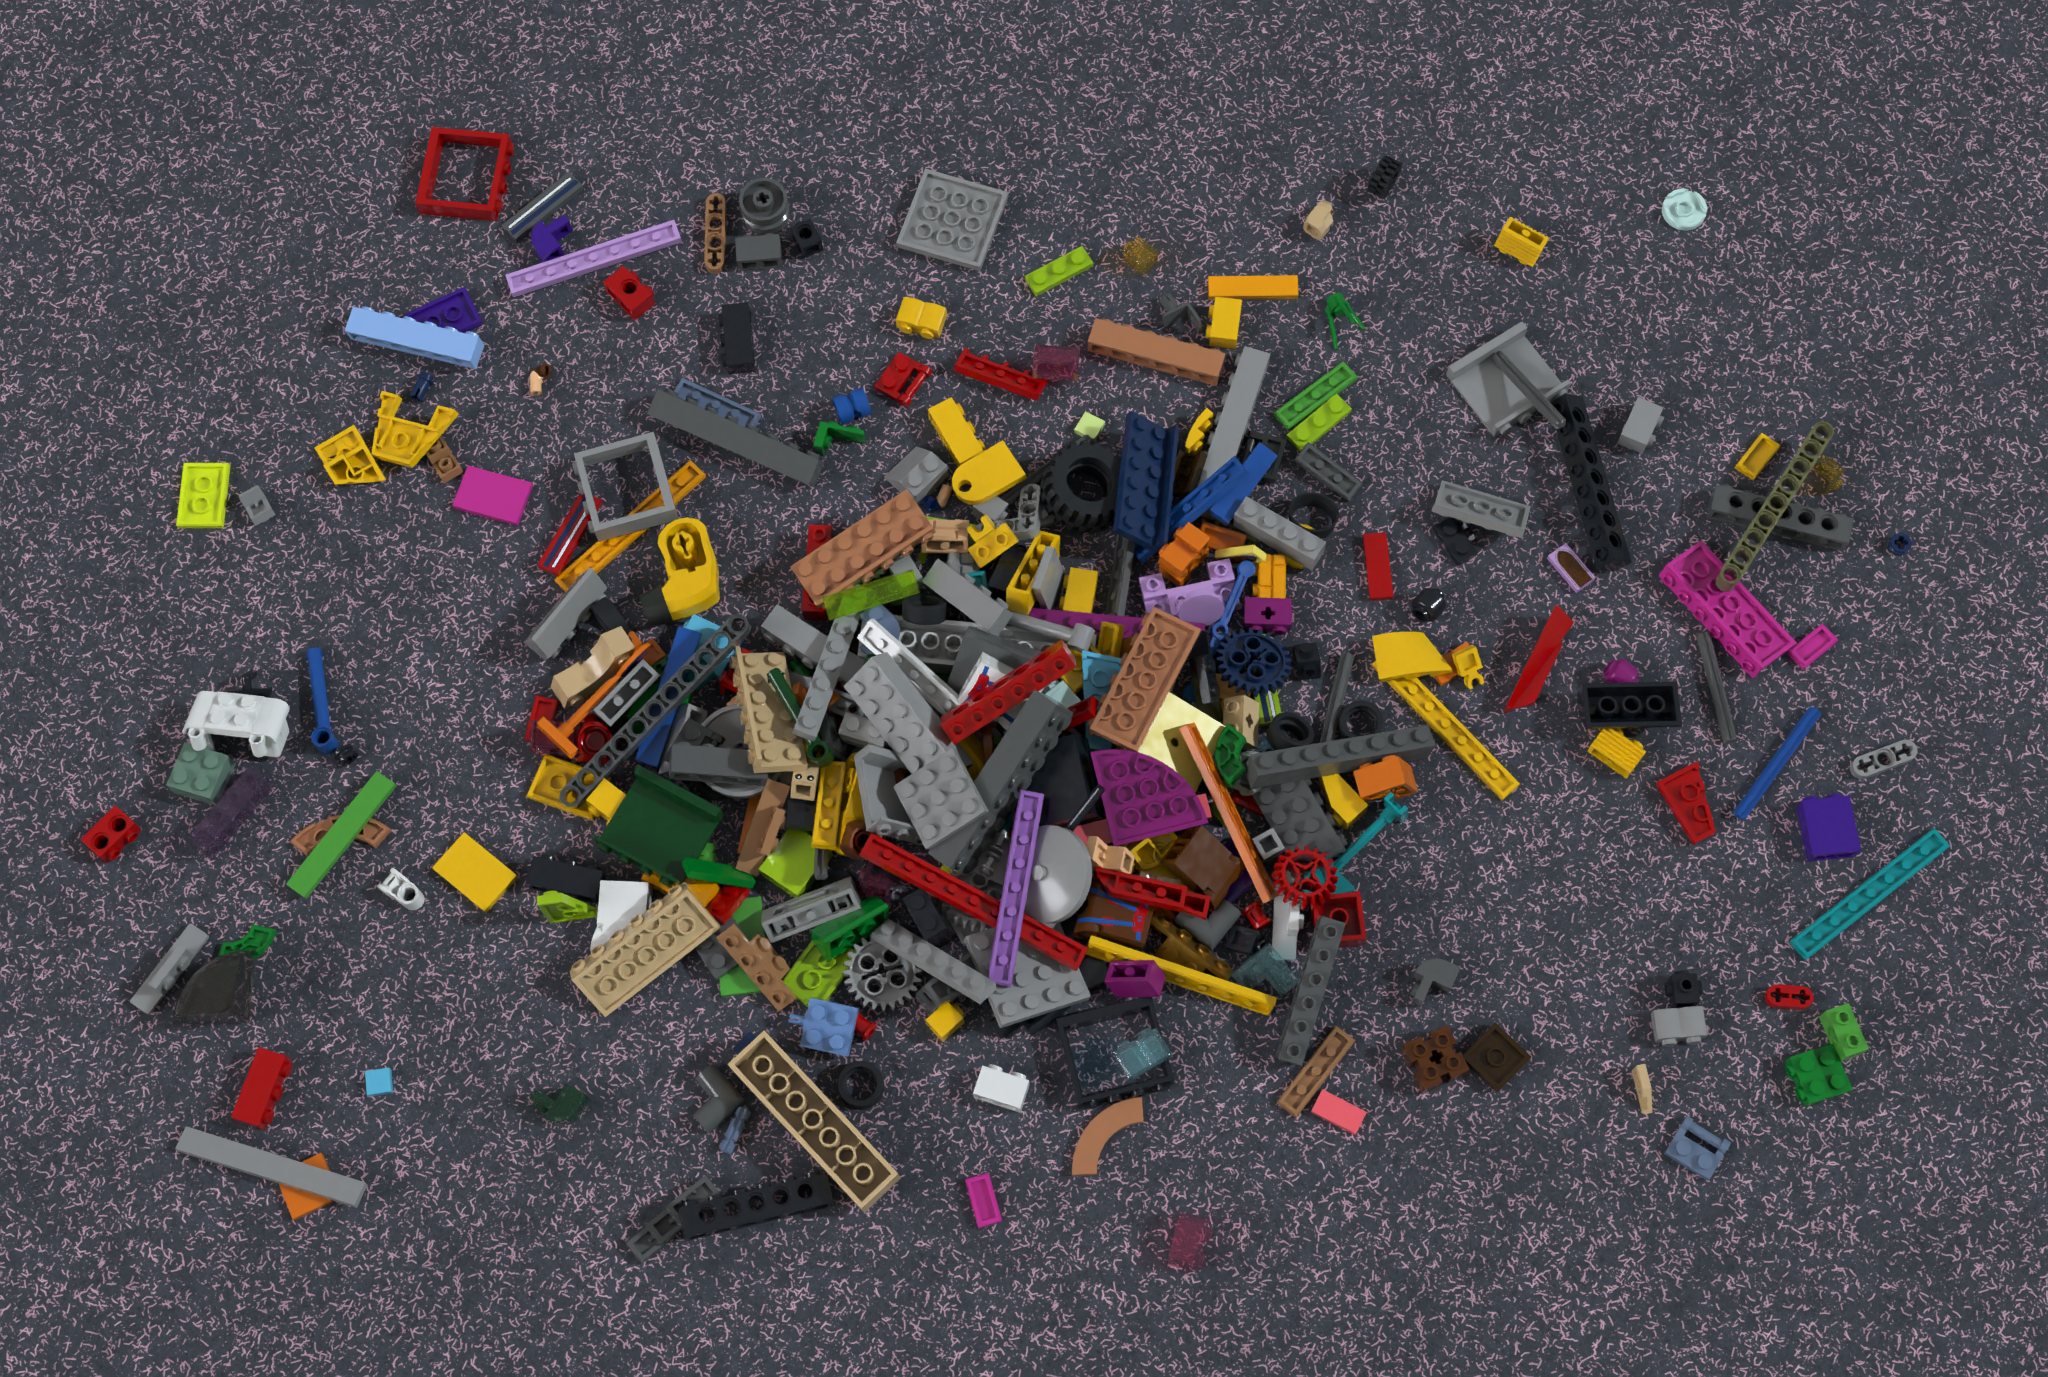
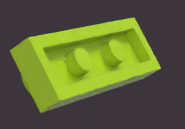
M1080 246L1027 274L1025 281L1034 295L1038 296L1093 267V261L1083 246Z
M1336 393L1289 432L1286 438L1301 452L1308 442L1314 444L1351 413L1352 408Z

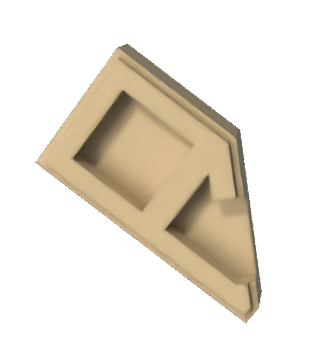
M1646 1064L1637 1065L1631 1072L1641 1111L1643 1114L1652 1113L1651 1084Z

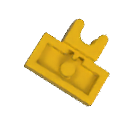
M988 515L981 517V522L984 525L982 531H979L974 525L967 527L968 533L976 542L967 550L980 568L1019 542L1006 522L997 528Z

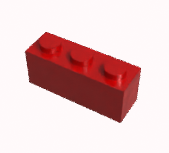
M258 1047L231 1118L237 1122L265 1130L266 1125H269L273 1120L275 1102L279 1101L282 1097V1084L292 1071V1060L286 1055Z

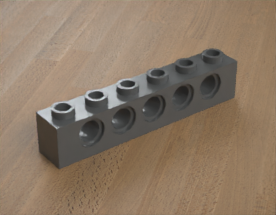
M1716 485L1711 494L1706 518L1748 528L1757 515L1753 508L1760 510L1768 496L1757 495L1750 490L1741 491L1733 489L1729 485ZM1791 501L1782 514L1785 519H1779L1770 533L1844 551L1850 541L1854 518L1847 517L1843 513L1826 512L1819 507L1810 508ZM1730 502L1736 503L1739 507H1733ZM1771 503L1773 508L1780 509L1776 504ZM1799 519L1805 520L1807 525L1802 524ZM1759 521L1762 526L1768 527L1765 522ZM1822 525H1827L1830 530L1824 529Z
M1318 915L1275 1055L1277 1058L1302 1066L1346 923Z

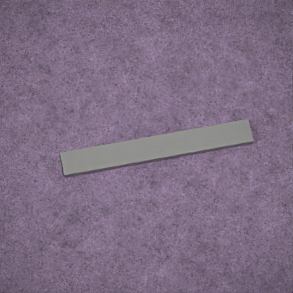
M187 1126L175 1148L178 1152L355 1208L358 1207L367 1187V1184L363 1181Z

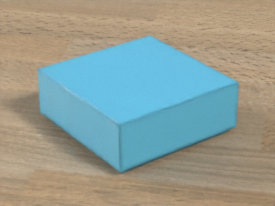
M390 1067L365 1071L368 1097L393 1093L392 1070Z

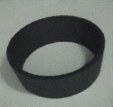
M1307 492L1300 494L1291 501L1289 506V521L1320 539L1326 538L1332 533L1339 519V509L1335 502L1320 493ZM1304 506L1318 507L1330 516L1332 525L1321 530L1308 529L1297 523L1292 514Z

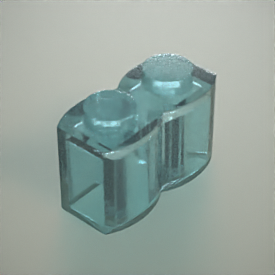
M1146 1028L1137 1034L1138 1038L1132 1042L1125 1040L1115 1047L1117 1050L1114 1052V1057L1128 1081L1139 1077L1172 1057L1171 1051L1157 1028L1152 1030Z

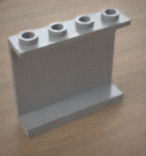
M1523 321L1449 365L1446 373L1448 379L1493 437L1499 434H1507L1513 428V425L1518 422L1523 424L1530 419L1531 414L1538 411L1492 361L1494 353L1502 351L1549 402L1565 393L1568 394L1571 384L1569 380L1561 383L1525 337L1527 326Z

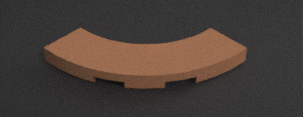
M341 815L332 816L329 819L309 825L300 831L290 843L306 856H309ZM371 818L354 840L365 842L377 848L392 830L383 823Z
M1142 1097L1115 1103L1099 1113L1088 1124L1075 1148L1072 1176L1097 1175L1099 1156L1106 1142L1118 1131L1144 1122Z

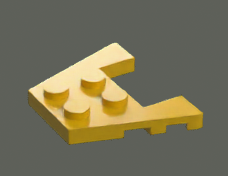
M382 391L380 394V399L382 400L381 408H378L377 413L379 417L378 428H375L371 454L376 459L413 468L457 418L459 413L455 409L438 405L428 426L396 418L394 416L402 402V398L399 395Z

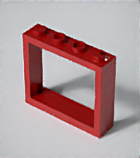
M431 127L415 202L419 213L497 221L499 213L503 210L502 196L507 193L506 176L511 173L510 156H514V143H512L509 134ZM444 142L500 147L488 205L432 199Z

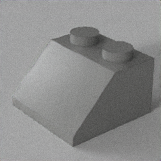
M917 446L884 476L898 491L903 492L907 489L918 505L949 477L948 466L933 452Z

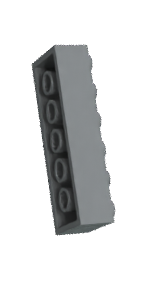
M888 652L871 657L843 686L911 774L952 748L956 749L967 770L974 764L973 760L959 743L953 744L941 727L940 718Z

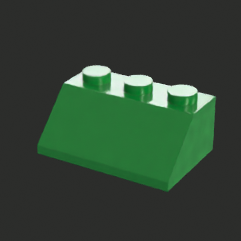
M875 895L868 898L863 897L860 899L861 909L814 926L811 930L812 941L826 962L850 950L854 944H860L862 938L865 940L869 939L870 935L889 919L888 905Z

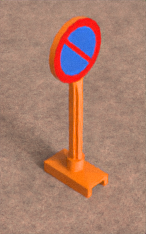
M647 642L641 646L625 662L617 674L607 680L567 722L564 721L557 728L545 717H542L537 722V728L572 759L578 753V748L568 739L574 732L573 729L615 687L618 680L623 678L647 654L652 645Z

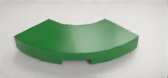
M1230 724L1221 732L1215 747V760L1218 772L1229 788L1247 772L1245 766L1240 761L1241 749L1247 742L1246 737Z
M253 924L243 938L234 942H222L215 966L225 968L237 967L255 960L271 945L277 930Z

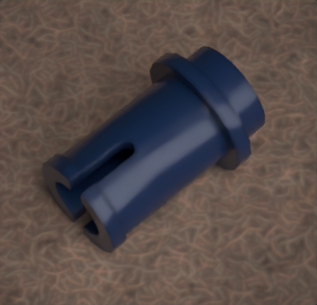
M422 371L421 374L417 375L418 380L409 395L415 400L418 398L420 402H423L429 386L434 383V377Z

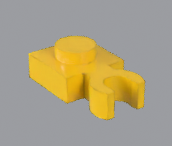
M1470 645L1452 654L1458 675L1464 677V684L1467 688L1473 689L1472 680L1475 678L1479 684H1484L1483 676L1477 672L1483 666L1476 646Z

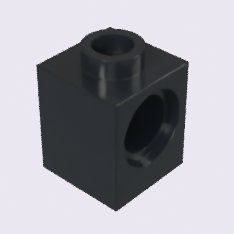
M811 219L800 221L791 227L792 238L803 259L823 250L822 239ZM804 236H810L808 239L802 238Z

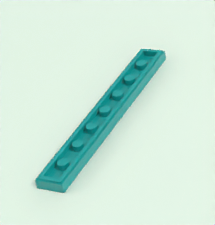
M1933 828L1791 939L1789 943L1806 961L1947 850L1950 844Z

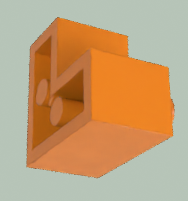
M1386 756L1382 759V762L1376 764L1366 763L1361 765L1360 769L1353 771L1360 798L1366 802L1385 797L1390 792L1394 794V799L1418 793L1411 765L1399 756Z

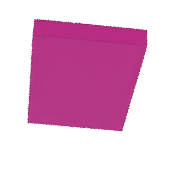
M467 466L452 507L456 510L518 526L533 484L532 482Z

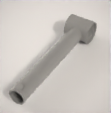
M1012 612L1014 615L1007 623L1014 627L1067 641L1069 648L1080 653L1082 650L1088 651L1095 633L1093 628L1084 624L1075 623L1074 628H1070L1016 612Z

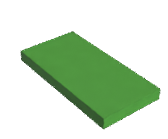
M761 896L746 898L732 915L748 940L759 932L765 938V930L761 924L763 911ZM740 966L720 978L722 998L762 993Z

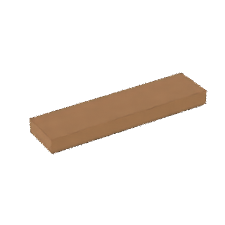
M1335 1026L1278 1099L1277 1104L1297 1118L1354 1044L1355 1039Z

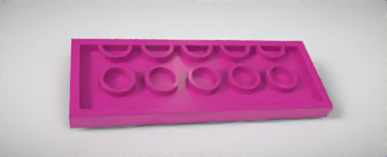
M1701 540L1669 562L1661 571L1659 577L1678 596L1680 602L1689 608L1694 617L1723 645L1726 652L1734 657L1742 669L1752 678H1755L1761 670L1793 648L1797 642L1740 581L1730 592L1721 591L1717 587L1716 577L1724 564ZM1724 575L1727 580L1733 581L1731 576Z

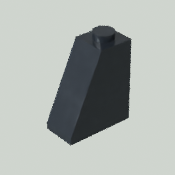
M1014 545L1003 552L988 584V590L992 592L990 597L994 600L999 597L1006 602V589L1027 552L1023 547Z

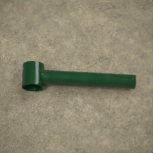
M774 668L767 673L768 683L772 684L794 724H796L802 707L783 676L785 673L779 668ZM818 734L815 741L803 738L808 746L807 755L817 766L827 767L833 762V751L825 742L820 740ZM824 749L825 754L821 758H816L817 752Z

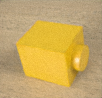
M948 1002L940 1006L925 1020L926 1025L944 1042L964 1024V1018L962 1017L964 1012L956 1003L951 1005Z

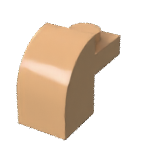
M1089 836L1086 847L1091 858L1092 872L1095 873V867L1097 866L1131 874L1135 856L1126 847L1107 846L1098 836Z

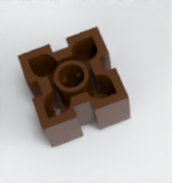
M1448 1025L1430 1032L1427 1041L1424 1042L1422 1037L1403 1044L1400 1049L1408 1068L1415 1066L1417 1070L1413 1078L1421 1095L1440 1087L1443 1078H1446L1447 1082L1450 1083L1466 1076L1470 1070L1462 1053L1455 1054L1453 1050L1457 1042ZM1432 1055L1439 1058L1438 1064L1435 1061H1430Z

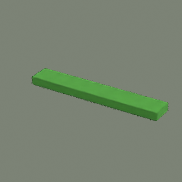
M376 771L286 885L307 899L397 785Z

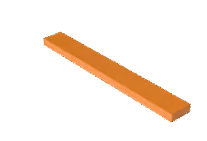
M1193 722L1179 728L1263 904L1277 897V892L1273 888L1267 871L1196 724Z

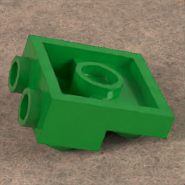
M1833 1044L1789 1057L1785 1061L1787 1064L1785 1065L1786 1074L1790 1079L1794 1080L1797 1087L1795 1088V1094L1798 1100L1804 1103L1805 1107L1853 1090Z

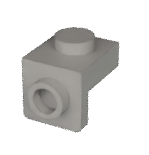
M258 485L238 496L255 526L266 522L276 515Z

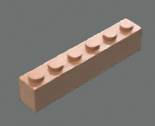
M1095 318L1088 339V351L1214 386L1218 385L1225 362V353L1216 348L1200 347L1194 342L1178 341L1175 337L1160 336L1153 331L1135 329L1131 325H1119L1109 319Z

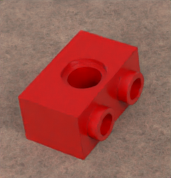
M622 266L603 281L606 292L636 320L655 305L653 299L654 292L647 284L643 286L639 282L640 279L633 270L628 271ZM635 290V292L627 294L628 291Z

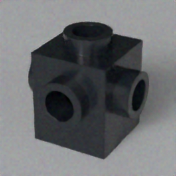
M1688 970L1675 971L1665 982V995L1670 999L1671 1008L1692 1007L1700 1003L1702 983L1697 979V973H1689Z

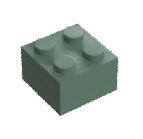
M184 742L166 786L175 794L218 806L236 763L226 754L206 748L196 751L190 743Z

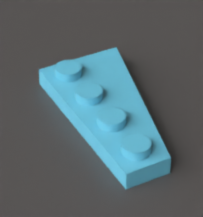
M1082 650L1084 700L1095 696L1100 701L1104 693L1108 694L1111 689L1109 682L1113 674H1119L1122 668L1119 665L1122 658ZM1099 706L1097 707L1096 715L1101 708ZM1089 720L1086 721L1085 735L1088 738L1090 750L1111 749L1112 742L1096 734L1094 737L1089 735L1090 727L1087 726Z

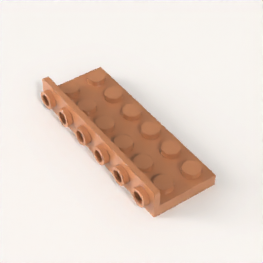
M906 489L790 567L819 610L822 608L825 610L836 603L835 599L841 595L845 597L851 594L859 583L863 582L864 584L875 577L874 573L880 569L884 571L890 568L898 557H906L914 551L913 547L919 543L925 544L934 537L933 534L936 531Z
M1153 607L1150 614L1146 612L1141 622L1143 628L1140 634L1137 632L1134 634L1130 643L1133 646L1130 653L1125 652L1119 664L1122 666L1119 674H1113L1109 682V686H1111L1109 693L1102 695L1098 706L1101 707L1099 712L1087 724L1090 727V736L1094 737L1096 734L1127 750L1139 752L1201 633L1200 628Z

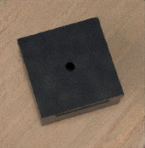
M1075 734L1058 738L1056 746L1049 750L1045 756L1043 766L1036 770L1032 776L1031 784L1026 791L1044 794L1039 826L1054 825L1065 827L1098 785L1088 738L1079 737ZM1101 797L1079 825L1106 819ZM1016 805V807H1015L1012 811H1010V812H1011L1012 821H1013V826H1014V820H1015V814H1016L1017 805Z

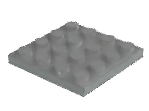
M925 169L900 231L896 246L981 271L1009 197L1008 192Z
M1060 922L1052 924L1042 923L1065 935ZM995 928L974 933L964 938L976 971L986 977L988 976ZM1019 941L1012 986L996 985L997 989L988 997L999 1027L1003 1028L1089 1000L1091 995L1079 968L1077 971H1074Z

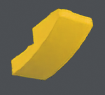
M1208 408L1200 414L1193 424L1187 437L1185 453L1201 451L1203 448L1204 434L1213 426V412Z

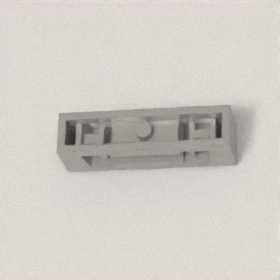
M850 876L763 910L761 924L770 943L861 909L860 895ZM847 904V907L839 910V907Z

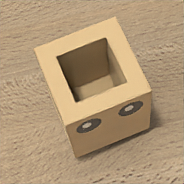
M807 762L806 771H793L790 798L815 800L819 766L815 763Z

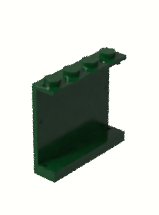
M638 765L634 771L636 780L600 837L595 835L594 840L600 851L608 855L610 852L618 855L617 859L628 866L632 863L638 866V870L644 875L651 877L653 874L660 878V883L672 888V886L677 884L681 885L687 877L681 865L684 857L699 858L724 814L721 808Z

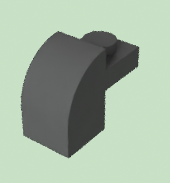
M1430 959L1423 962L1416 969L1412 977L1421 981V983L1415 982L1410 995L1414 996L1412 1004L1421 1007L1430 986L1448 994L1461 967L1443 959Z

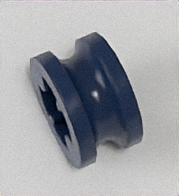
M1897 533L1889 541L1888 548L1894 555L1903 556L1911 548L1912 541L1908 535ZM1898 540L1902 541L1901 544H1905L1902 549L1898 548L1899 545H1895Z

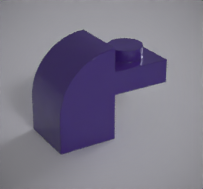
M565 215L552 220L548 226H545L540 221L532 231V244L542 263L564 256L558 240L573 231L570 221Z

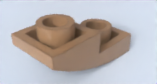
M440 436L426 452V455L443 483H446L464 472L443 437Z

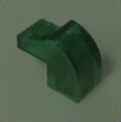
M566 1083L556 1101L536 1090L532 1092L529 1098L534 1103L533 1108L543 1114L549 1111L545 1119L554 1125H567L574 1122L582 1115L590 1101L587 1094Z

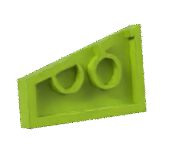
M547 891L543 895L537 896V906L550 924L597 917L596 907L563 893H558V891Z

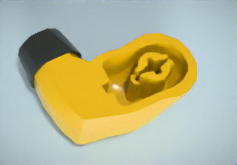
M687 517L676 519L667 524L658 536V546L665 559V568L669 580L664 586L659 585L639 596L651 627L690 617L693 614L696 615L709 609L720 600L719 568L710 544L706 526L698 519Z

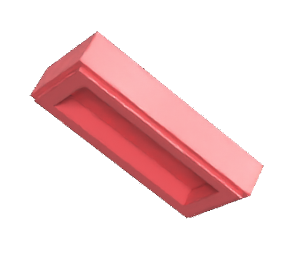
M1323 1089L1311 1113L1356 1135L1367 1113Z

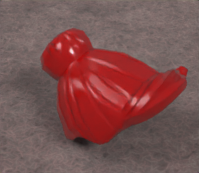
M589 713L580 722L581 727L578 730L576 739L580 751L576 758L578 762L588 763L612 738L610 729L604 723L599 722L598 717L593 713ZM608 756L604 757L601 760V764L607 763L611 758Z

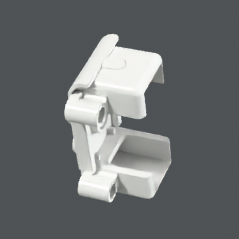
M201 691L197 694L182 733L186 734L187 730H189L192 748L196 751L205 748L214 751L215 748L211 734L249 738L251 750L255 757H279L289 734L286 720L289 705L283 700L264 696Z

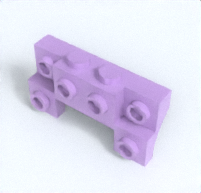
M1230 558L1207 563L1206 567L1210 580L1167 590L1162 573L1139 577L1145 613L1150 614L1153 607L1179 618L1177 611L1178 602L1181 598L1182 600L1186 598L1187 593L1198 589H1209L1214 591V594H1219L1222 596L1225 606L1235 583ZM1238 599L1237 604H1236V606H1235L1234 609H1239V608H1240V601H1239V599Z

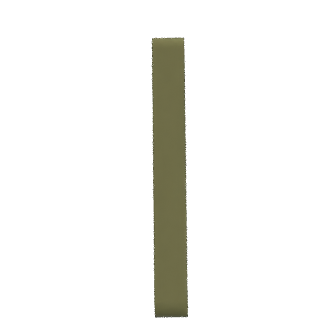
M1820 421L1814 425L1716 577V585L1721 591L1730 592L1737 586L1834 434V429L1828 422ZM1816 433L1822 434L1825 438L1819 437ZM1805 451H1810L1814 456L1808 455ZM1794 468L1801 470L1802 473L1796 472ZM1782 486L1789 487L1791 491L1785 490ZM1771 503L1776 504L1780 509L1773 508ZM1759 521L1765 522L1768 527L1762 526ZM1747 539L1754 540L1756 545L1750 544ZM1736 557H1741L1745 563L1739 562ZM1724 575L1731 576L1733 581L1727 580Z

